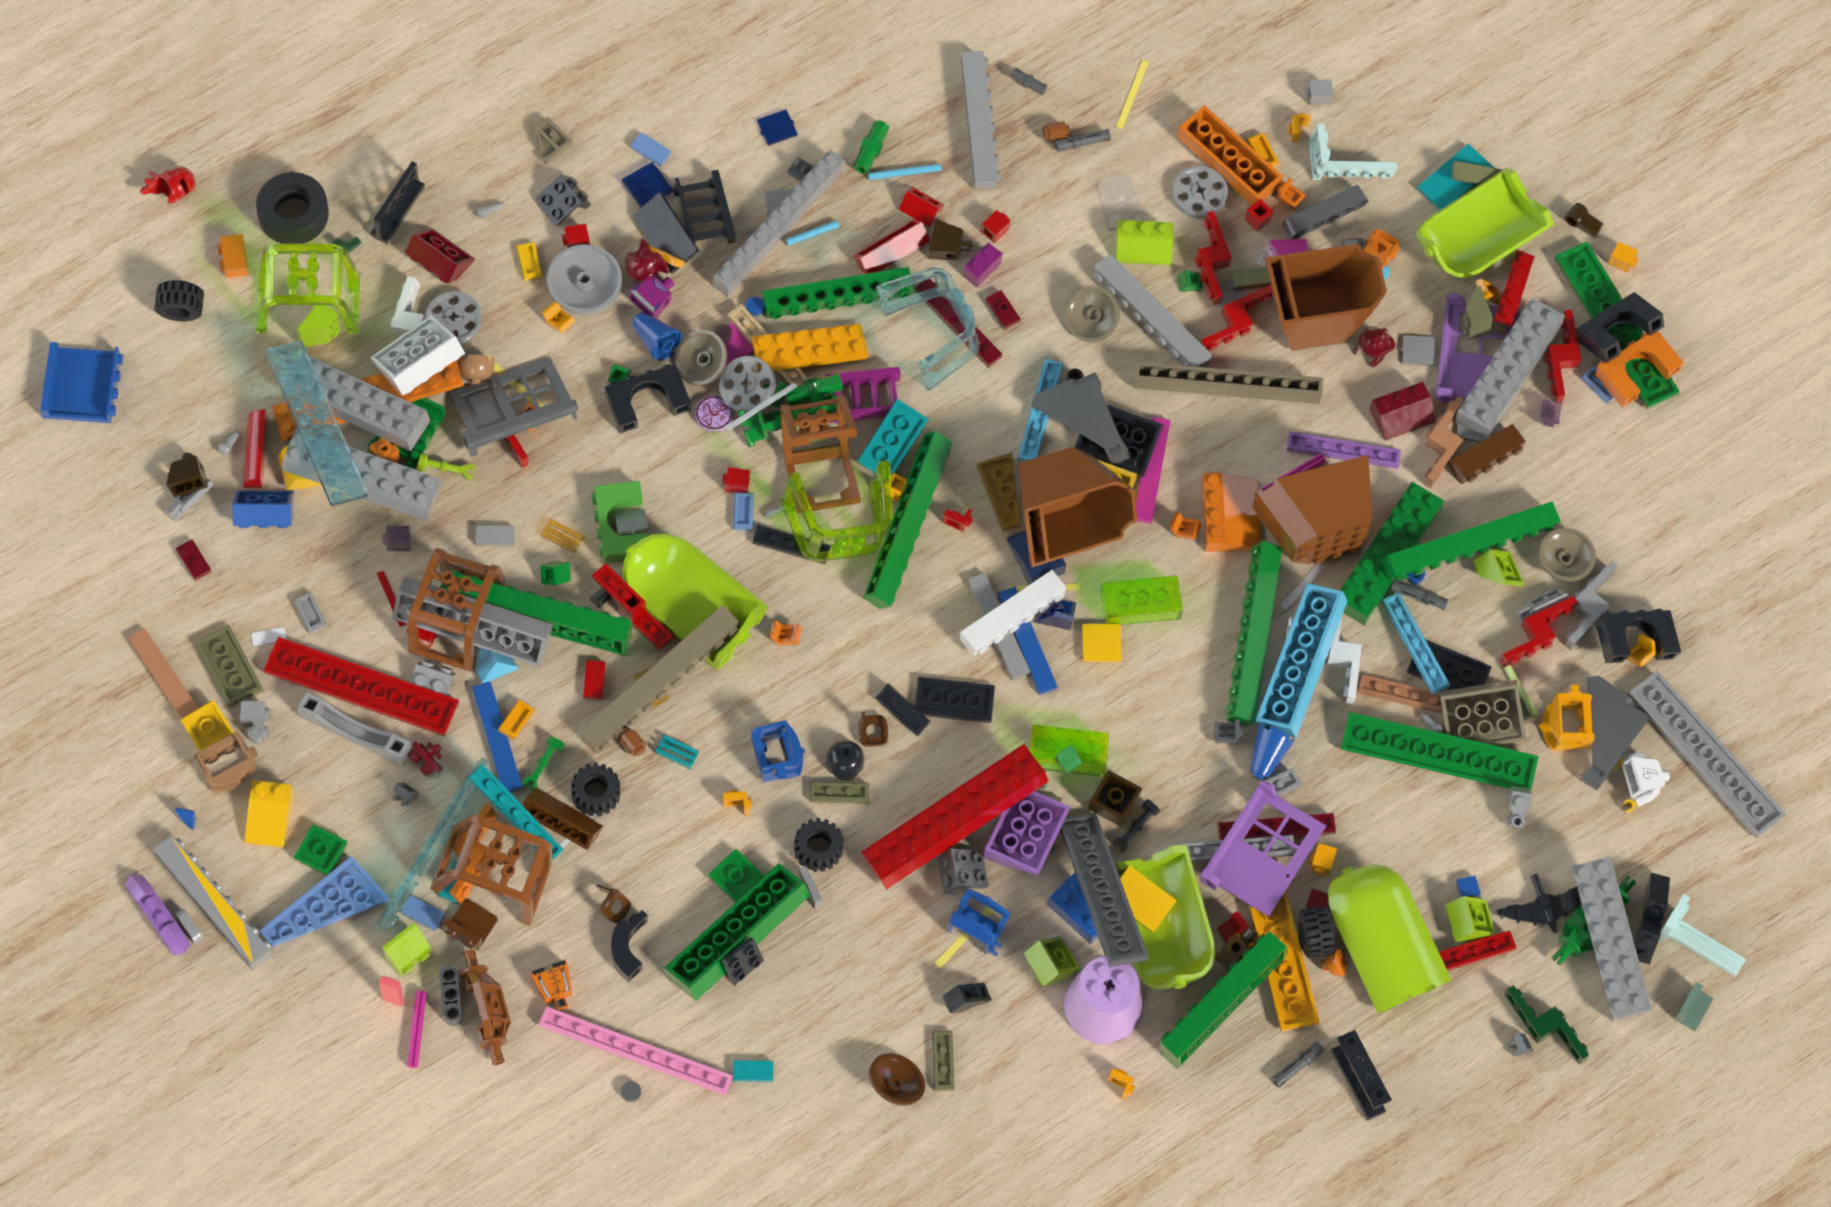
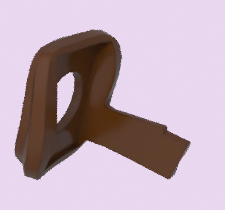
M863 711L858 723L861 744L865 747L886 745L888 741L886 718L883 715L865 716V711ZM875 724L881 728L879 737L871 738L867 735L866 729L869 725Z
M597 884L600 891L608 893L600 906L601 913L611 922L618 924L628 914L631 902L618 889ZM619 899L622 904L621 910L617 914H613L612 904L615 900Z

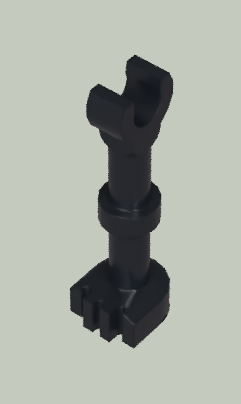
M1149 799L1142 804L1145 812L1138 820H1134L1131 823V828L1122 837H1117L1114 840V846L1118 842L1124 844L1121 852L1127 850L1130 839L1137 831L1143 829V824L1151 815L1157 816L1160 812V809Z

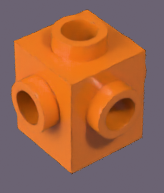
M380 438L369 446V454L394 463L399 462V450L395 444H391L388 440Z

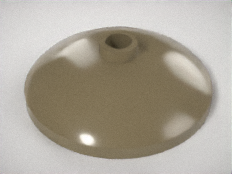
M1088 286L1076 291L1068 300L1065 308V321L1068 329L1075 337L1086 342H1099L1108 338L1115 331L1120 319V309L1115 297L1106 289L1097 286ZM1094 312H1098L1097 318L1093 317Z
M696 330L688 334L680 342L675 355V364L681 378L696 386L707 385L715 381L723 372L727 361V350L723 340L716 333L709 330Z
M1560 528L1547 534L1541 542L1539 560L1543 569L1553 578L1564 582H1574L1583 579L1591 572L1596 561V552L1591 540L1585 534L1571 528ZM1562 558H1566L1568 562H1564Z

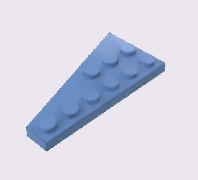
M351 856L259 930V933L273 948L390 901V898Z

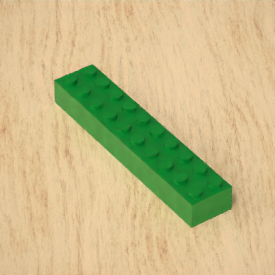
M451 571L455 577H468L458 571ZM476 576L469 577L472 583L482 586L483 580ZM493 581L485 602L553 624L550 636L626 656L632 638V621H629L626 617H614L604 611H592L589 607L574 606L568 601L559 602L550 596H537L534 592L519 591L513 586L504 587ZM442 583L440 586V588L448 590L449 588L444 586ZM459 589V594L477 600L479 593L474 591L463 592Z

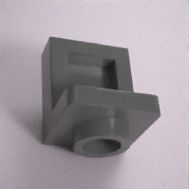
M1235 719L1234 723L1215 722L1214 743L1238 744L1239 738L1243 737V726H1240L1239 719Z

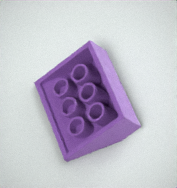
M1034 791L1002 813L985 848L983 857L1005 867L1039 875L1070 810V806Z

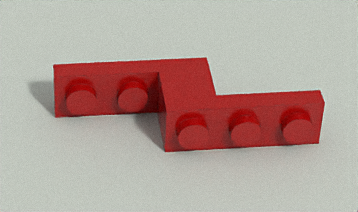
M1210 211L1207 212L1203 222L1205 230H1208L1210 233L1209 238L1212 246L1198 249L1195 264L1197 268L1200 267L1201 280L1203 284L1206 283L1209 300L1212 299L1213 304L1218 305L1222 301L1223 294L1214 270L1229 267L1232 257L1215 212Z
M1517 250L1494 319L1495 322L1512 327L1535 258L1534 255Z
M1271 284L1224 305L1221 314L1228 328L1201 339L1200 343L1208 351H1212L1223 342L1227 344L1238 335L1243 337L1250 333L1253 322L1246 310L1254 308L1261 301L1265 303L1273 298Z
M1565 310L1563 313L1565 315L1561 326L1564 329L1563 344L1549 345L1544 353V361L1548 363L1547 378L1551 380L1552 385L1550 386V395L1554 397L1555 404L1562 403L1565 398L1561 369L1578 368L1581 362L1572 310Z
M606 563L592 575V579L619 604V613L623 617L628 618L629 621H632V626L655 648L660 651L673 639V635L646 610V601Z
M1572 596L1525 618L1521 627L1530 641L1503 653L1499 660L1502 666H1513L1523 657L1530 658L1537 653L1536 651L1540 649L1547 650L1552 647L1556 636L1549 623L1554 622L1563 614L1564 616L1571 614L1577 604L1575 597Z

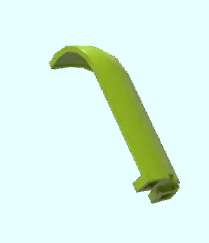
M1505 168L1425 220L1417 230V239L1426 256L1437 267L1454 277L1469 278L1481 273L1553 226L1554 222L1548 208L1540 205L1534 198L1530 200L1525 194L1527 190L1517 172Z
M652 534L641 539L636 544L632 543L626 549L627 554L622 571L624 581L646 601V610L681 641L722 605L739 621L737 633L732 637L728 636L724 640V644L719 649L711 651L710 656L705 660L717 671L734 656V649L739 644L744 645L751 636V633H749L750 629L760 623L768 609V606L698 548L681 537L669 534Z
M1176 845L1153 854L1152 859L1142 862L1140 858L1115 864L1119 877L1130 865L1177 900L1155 932H1151L1136 920L1148 953V961L1133 964L1139 978L1147 987L1156 990L1186 987L1187 983L1203 977L1212 968L1216 955L1213 935L1187 845Z
M1378 864L1365 865L1353 869L1351 866L1342 870L1343 874L1336 877L1330 883L1328 898L1334 921L1378 1014L1410 1000L1408 996L1414 998L1452 981L1413 896L1398 873L1387 866Z

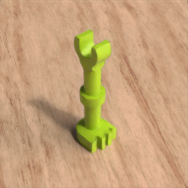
M422 453L417 467V471L425 472L426 466L441 469V472L459 473L467 480H472L473 475L468 474L467 471L475 470L473 464L458 466L449 464L445 460L440 462L428 459L427 454Z

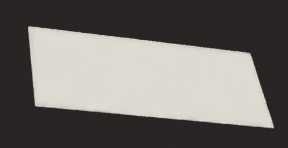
M285 627L251 633L253 646L274 643L278 637L287 639Z

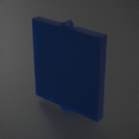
M787 109L757 119L761 135L764 136L768 146L798 136L793 125L794 121L791 120Z

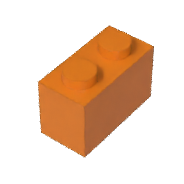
M243 234L220 236L221 243L218 244L219 255L223 256V260H220L221 272H225L226 278L248 276Z

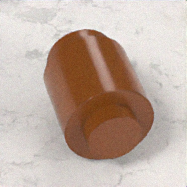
M1065 121L1047 123V125L1042 127L1044 140L1055 141L1066 139L1067 136H1070L1069 125L1065 124Z
M626 728L619 734L620 744L631 756H640L645 752L646 742L635 730Z

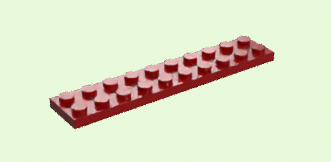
M281 637L277 638L263 670L267 675L444 737L460 703L458 699Z

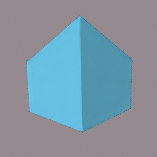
M480 648L475 670L482 684L518 670V666L513 658Z

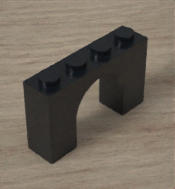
M1633 292L1577 327L1578 343L1603 362L1608 363L1621 355L1619 341L1607 332L1611 327L1623 323L1633 324L1651 336L1664 327L1663 313Z
M676 364L664 365L658 370H649L642 375L630 376L624 381L612 382L604 387L605 397L619 433L638 428V420L631 405V400L637 392L644 389L660 391L666 397L673 416L691 411V401Z
M1659 608L1653 611L1642 609L1636 612L1624 610L1619 613L1607 611L1602 613L1595 621L1605 664L1622 663L1631 655L1626 638V628L1630 626L1640 628L1654 640L1656 660H1673L1681 653L1671 610Z

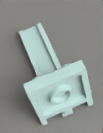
M1317 124L1308 141L1313 180H1320L1322 176H1329L1331 178L1337 176H1346L1347 178L1382 177L1388 179L1393 177L1398 169L1395 162L1329 161L1330 148L1327 147L1328 131H1325V124Z
M1683 894L1664 924L1658 942L1663 943L1668 936L1736 977L1745 962V958L1682 921L1690 907L1687 904L1690 897Z

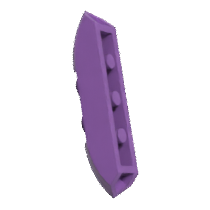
M130 874L125 886L174 956L185 953L191 944L143 875Z

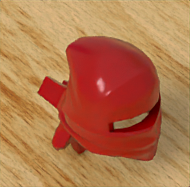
M176 166L174 169L165 170L162 174L149 171L148 174L151 178L144 179L146 186L140 189V193L143 195L164 193L168 197L167 203L172 204L193 191L196 182L193 173L183 166Z

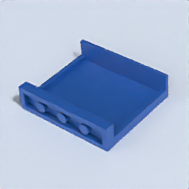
M50 342L40 408L42 418L111 423L112 416L115 417L116 405H114V400L118 399V388H116V385L121 379L119 365L123 364V354H120L119 347L116 346L115 351L61 348L58 342Z

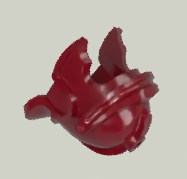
M643 238L639 244V249L633 253L628 252L624 260L627 265L625 269L631 279L645 280L655 274L658 275L659 272L669 273L668 265L662 255L658 252L653 253L650 250V245Z
M1385 327L1364 328L1353 353L1356 355L1361 348L1365 354L1375 357L1369 365L1374 368L1384 359L1386 354L1395 348V341L1387 333L1388 329Z

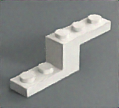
M407 276L406 282L402 285L401 297L396 303L395 315L391 318V328L398 335H404L427 319L423 314L411 312L420 287L415 277Z
M1341 617L1327 655V665L1346 668L1345 679H1348V685H1344L1343 696L1346 697L1345 704L1353 705L1356 698L1362 645L1339 641Z

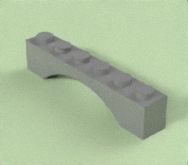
M306 692L297 707L299 717L403 766L408 754L412 750L410 741L393 733L380 731L362 724L340 712L323 699Z

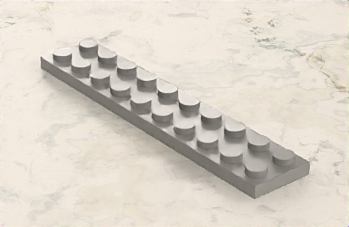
M1658 670L1628 693V696L1642 712L1650 716L1651 722L1756 839L1785 817L1786 813Z

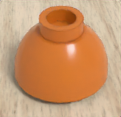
M1334 950L1333 954L1322 960L1324 972L1328 971L1335 976H1344L1346 974V959L1341 950Z

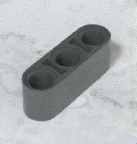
M446 965L441 968L439 974L443 1016L448 1025L456 1026L462 1020L459 979L456 968L452 965ZM448 973L454 975V977L450 980H446L444 978V976ZM453 992L456 996L448 999L445 997L446 994ZM455 1011L458 1015L455 1018H450L447 1016L448 1013Z

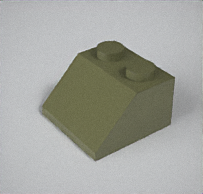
M1481 286L1476 287L1462 316L1463 324H1461L1463 334H1467L1469 340L1489 335L1491 332L1493 316Z

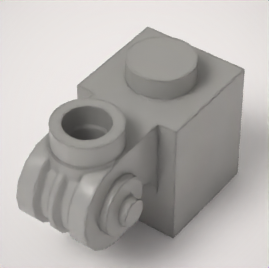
M241 701L242 726H251L248 729L249 740L255 744L260 743L264 738H268L269 728L266 726V720L270 718V709L266 708L265 701Z
M1511 787L1508 805L1512 813H1510V816H1507L1509 827L1522 829L1526 824L1525 812L1529 813L1531 789Z

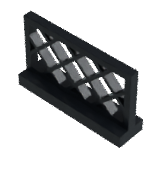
M413 161L410 163L374 217L375 227L370 233L371 237L388 244L425 188V184L419 181L417 163Z

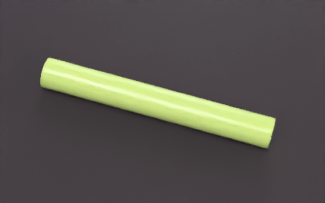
M1510 665L1506 666L1504 670L1509 679L1517 680L1519 696L1531 717L1537 716L1539 713Z

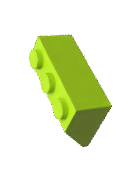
M1118 220L1116 227V259L1120 263L1171 265L1173 222Z

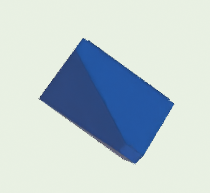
M176 807L174 810L176 817L189 829L194 830L196 822L195 812Z

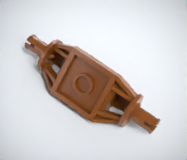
M470 949L463 952L467 968L460 974L464 978L466 992L474 993L479 1007V1016L482 1019V1024L476 1030L481 1042L479 1044L480 1049H489L492 1065H500L505 1062L500 1046L507 1042L506 1035L511 1024L501 985L486 973L488 971L486 965H478L476 951ZM498 1030L497 1036L494 1037V1031Z

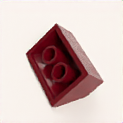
M433 228L413 234L404 252L410 256L411 260L423 265L425 270L437 275L439 280L444 283L458 280L475 260L474 257Z
M1423 381L1372 400L1369 408L1384 441L1436 422L1432 399Z

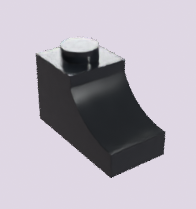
M985 982L957 985L943 995L950 1014L964 1012L972 1007L987 1004L992 1000Z

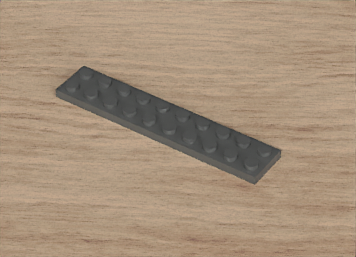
M1096 812L1066 817L1060 832L1108 966L1114 967L1148 961L1147 950Z

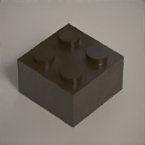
M1108 770L1091 798L1088 810L1096 812L1097 815L1122 828L1137 803L1142 788Z

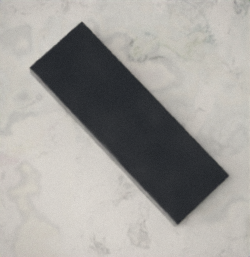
M887 683L875 697L916 736H919L931 722L890 683Z

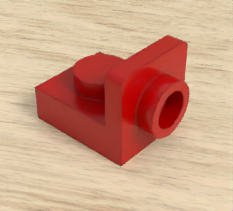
M947 509L942 523L963 532L966 527H970L974 517L971 516L972 509H968L964 517L957 511Z

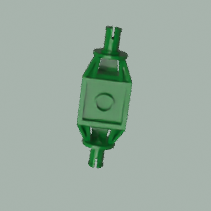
M1626 875L1618 885L1624 908L1629 903L1626 893L1636 884L1634 879L1629 882L1631 878L1629 875ZM1582 905L1565 922L1562 935L1558 938L1562 947L1552 956L1554 962L1558 959L1556 963L1558 965H1562L1570 954L1574 957H1579L1581 954L1594 951Z

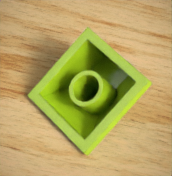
M1490 549L1473 560L1476 566L1475 570L1481 578L1503 585H1525L1509 551Z

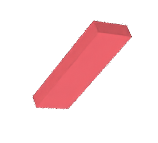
M381 976L379 985L383 1000L402 1007L404 997L400 981Z

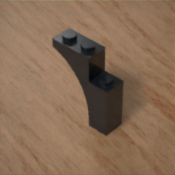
M1652 872L1646 885L1641 920L1634 944L1639 962L1649 965L1661 936L1662 920L1668 906L1670 877Z

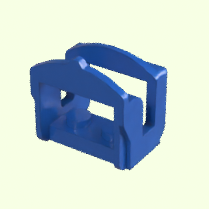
M786 720L751 730V742L763 783L801 775L805 749L800 746L795 731ZM783 738L789 761L772 765L770 758L766 759V742Z
M967 889L959 903L957 912L954 911L949 918L947 932L951 933L954 927L986 944L984 954L990 953L997 956L998 952H995L994 948L999 947L1002 949V944L998 940L1005 930L1010 912L990 897ZM970 898L1001 914L1003 917L999 924L969 907Z

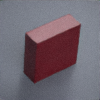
M1312 888L1305 908L1326 907L1329 901L1328 894Z

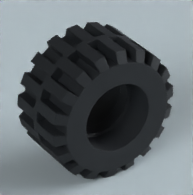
M164 281L157 287L154 310L161 317L173 321L186 322L196 320L202 315L204 291L201 287L187 281Z
M594 763V766L586 764L585 769L581 767L578 769V774H574V780L571 782V794L573 803H576L578 810L582 809V813L585 815L589 812L590 816L594 817V814H598L599 817L602 816L603 812L606 814L610 813V808L613 810L616 808V803H619L621 795L620 780H618L617 773H613L611 767L606 769L605 764L598 766V763ZM595 782L602 783L607 787L606 793L599 797L589 796L584 790L589 784Z
M816 818L815 822L810 819L808 824L804 822L801 825V829L798 828L794 839L795 857L799 859V864L801 866L805 864L808 870L813 868V872H817V869H821V872H824L825 868L828 867L830 870L833 868V864L837 865L839 858L842 857L844 844L841 830L839 828L836 829L835 823L829 824L827 819L824 822L821 821V818ZM813 838H823L829 842L830 848L825 852L817 853L810 850L807 843Z
M1325 906L1301 909L1298 916V930L1301 947L1307 958L1330 956L1334 951L1335 940L1329 911Z

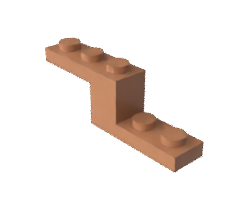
M1459 396L1455 401L1451 400L1449 402L1445 415L1441 414L1436 421L1437 426L1434 429L1431 427L1425 436L1428 438L1425 445L1439 453L1434 462L1436 464L1433 469L1430 467L1424 476L1426 477L1424 485L1430 489L1460 449L1463 442L1462 438L1446 429L1464 402V399Z

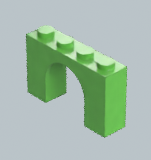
M640 481L594 486L595 493L591 494L592 504L597 506V511H594L595 522H599L600 528H596L597 539L602 541V546H599L600 557H604L605 563L624 561L627 554L626 549L632 543L636 544L641 539L648 537V533L620 535L615 533L608 525L609 517L616 510L643 506Z

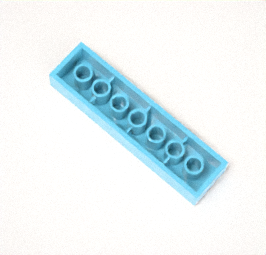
M1307 583L1256 718L1258 725H1265L1264 729L1269 730L1270 727H1274L1287 733L1290 737L1297 738L1347 604V599L1342 591Z

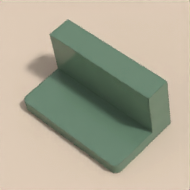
M1698 982L1690 990L1674 1019L1693 1031H1696L1713 1001L1711 996L1701 991L1703 985Z

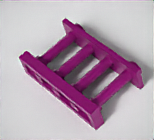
M900 367L839 373L843 387L851 388L854 409L850 411L853 420L884 418L898 399L896 382H900ZM837 373L825 374V377L830 376V375H834V374H837ZM877 384H888L891 406L880 407ZM860 385H868L870 387L871 408H861L858 389ZM840 391L834 392L836 398L837 396H841ZM838 420L830 421V423L838 424Z

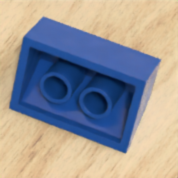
M236 490L232 504L233 526L248 528L250 526L286 528L291 526L293 521L294 491Z

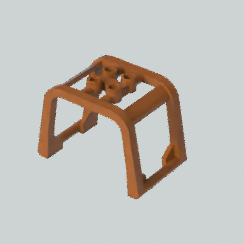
M845 395L837 396L836 399L794 406H780L783 453L797 514L861 503L847 438L857 437V430ZM837 404V412L828 414L825 409H820L813 415L801 412L798 414L797 419H793L791 411ZM838 420V426L828 427L829 421ZM837 437L839 440V444L792 451L793 447L811 445L812 440ZM842 457L848 487L840 492L841 499L815 503L814 497L801 493L794 465Z
M435 548L409 615L408 652L471 672L474 666V633L493 581L501 586L505 585L506 580L500 566L493 564L488 566L446 553L445 549ZM438 563H439L440 571H441V572H444L443 574H442V573H439V572H435V571H436V568H437V566H438ZM451 571H458L466 576H476L484 582L482 586L472 583L469 577H455ZM432 579L441 581L444 586L449 587L448 593L443 588H439L436 591L429 589ZM459 589L463 592L474 591L479 593L476 603L467 601L464 595L459 594ZM425 597L434 598L439 604L447 603L453 605L459 610L464 608L473 610L468 624L421 610ZM419 622L464 636V653H456L454 659L430 651V645L419 639Z
M470 815L452 827L430 889L440 893L454 880L468 882L520 902L523 905L520 923L530 926L552 866V845L543 838L479 815ZM482 826L496 831V834L489 844L488 856L482 863L483 871L481 876L466 872L465 869ZM468 831L455 869L446 872L445 869L452 849H457L463 834ZM504 835L515 838L514 844L509 849L507 855L503 852L499 853L503 846L502 839ZM522 842H526L538 848L523 891L520 892L507 887V884L515 873L514 865L521 855ZM496 863L504 865L501 870L502 877L500 883L488 880L490 872L495 868ZM536 880H537L538 882H537L535 891H534V893H533V896H532V898H531L530 896H531L532 890H533V888H534L535 882H536Z

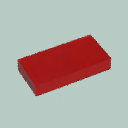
M515 434L506 437L505 440L521 467L528 466V456Z
M586 660L583 699L603 700L606 661Z

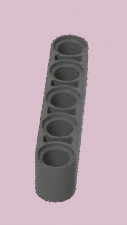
M1355 185L1288 217L1283 221L1282 225L1291 239H1298L1362 208L1368 203V199L1360 186Z

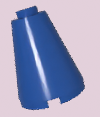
M646 313L637 314L633 318V328L652 357L658 361L670 358L674 354L672 351L675 347L678 348L683 340L682 333L678 329Z
M1260 724L1257 730L1250 772L1253 773L1252 777L1261 781L1263 778L1268 779L1295 741L1294 738L1289 740L1290 735L1274 727H1270L1269 730L1264 729V724Z

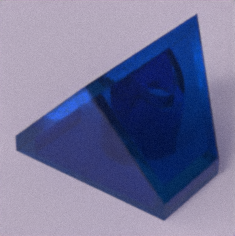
M1061 599L1035 620L1034 623L1071 630L1077 602Z

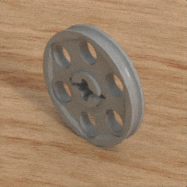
M1193 166L1183 170L1176 177L1172 196L1174 203L1184 214L1193 218H1206L1207 212L1214 211L1216 215L1222 210L1227 200L1228 187L1225 179L1216 170L1206 166ZM1205 173L1208 178L1202 180L1198 177V174ZM1188 178L1191 183L1184 185L1181 183V179ZM1214 183H1219L1222 186V189L1215 190L1213 189L1212 185ZM1197 189L1203 192V196L1197 193ZM1180 194L1187 195L1188 199L1186 201H1181L1178 198V196ZM1216 199L1220 204L1212 206L1209 201ZM1194 205H1200L1203 208V210L1200 212H1196L1193 210L1192 207Z
M449 291L438 295L430 302L425 313L426 318L432 315L450 332H457V340L460 345L474 338L482 324V314L478 303L473 297L460 291ZM451 298L459 299L456 305L449 304ZM472 305L475 307V310L472 313H467L465 308ZM437 306L443 309L439 314L432 312L434 307ZM452 315H456L455 321H451ZM471 322L475 324V327L472 330H466L464 328L465 325Z
M743 356L730 362L723 370L719 382L720 394L726 404L736 411L745 409V412L751 411L771 398L776 388L775 375L770 366L763 360L753 356ZM742 364L744 370L739 374L735 373V367ZM756 364L762 365L759 373L753 372V367ZM769 379L770 386L763 389L761 387L762 381ZM732 380L734 382L733 388L730 390L725 389V383ZM747 381L752 383L751 385H748V388L744 386V384H747ZM756 395L760 396V402L753 405L751 399ZM736 396L742 397V403L739 405H734L733 403Z

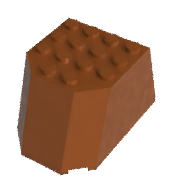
M1358 244L1265 257L1281 327L1291 351L1346 343L1372 314L1387 293L1379 257L1370 255L1362 250Z
M1070 447L1019 463L1023 512L1031 567L1121 540L1128 526L1137 521L1134 489L1092 455Z
M1368 455L1277 478L1273 481V486L1266 490L1261 488L1256 492L1252 506L1253 510L1292 562L1306 565L1314 563V565L1324 562V560H1336L1341 558L1342 555H1355L1362 550L1372 522Z

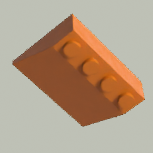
M1203 473L1201 493L1205 552L1251 551L1254 545L1261 542L1260 518L1252 507L1256 492L1258 491V480L1226 473Z

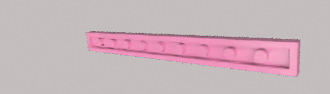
M547 1006L539 1023V1027L724 1096H726L733 1076Z

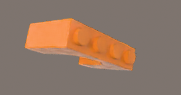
M1659 331L1651 336L1647 333L1643 334L1637 342L1635 340L1626 346V349L1620 350L1621 355L1608 363L1601 361L1597 365L1598 368L1595 375L1623 408L1636 400L1640 393V389L1626 373L1625 364L1628 361L1640 358L1651 362L1665 380L1678 373L1684 362Z

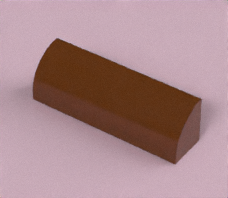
M535 788L526 797L523 807L540 824L586 850L593 845L603 828V825L538 788Z

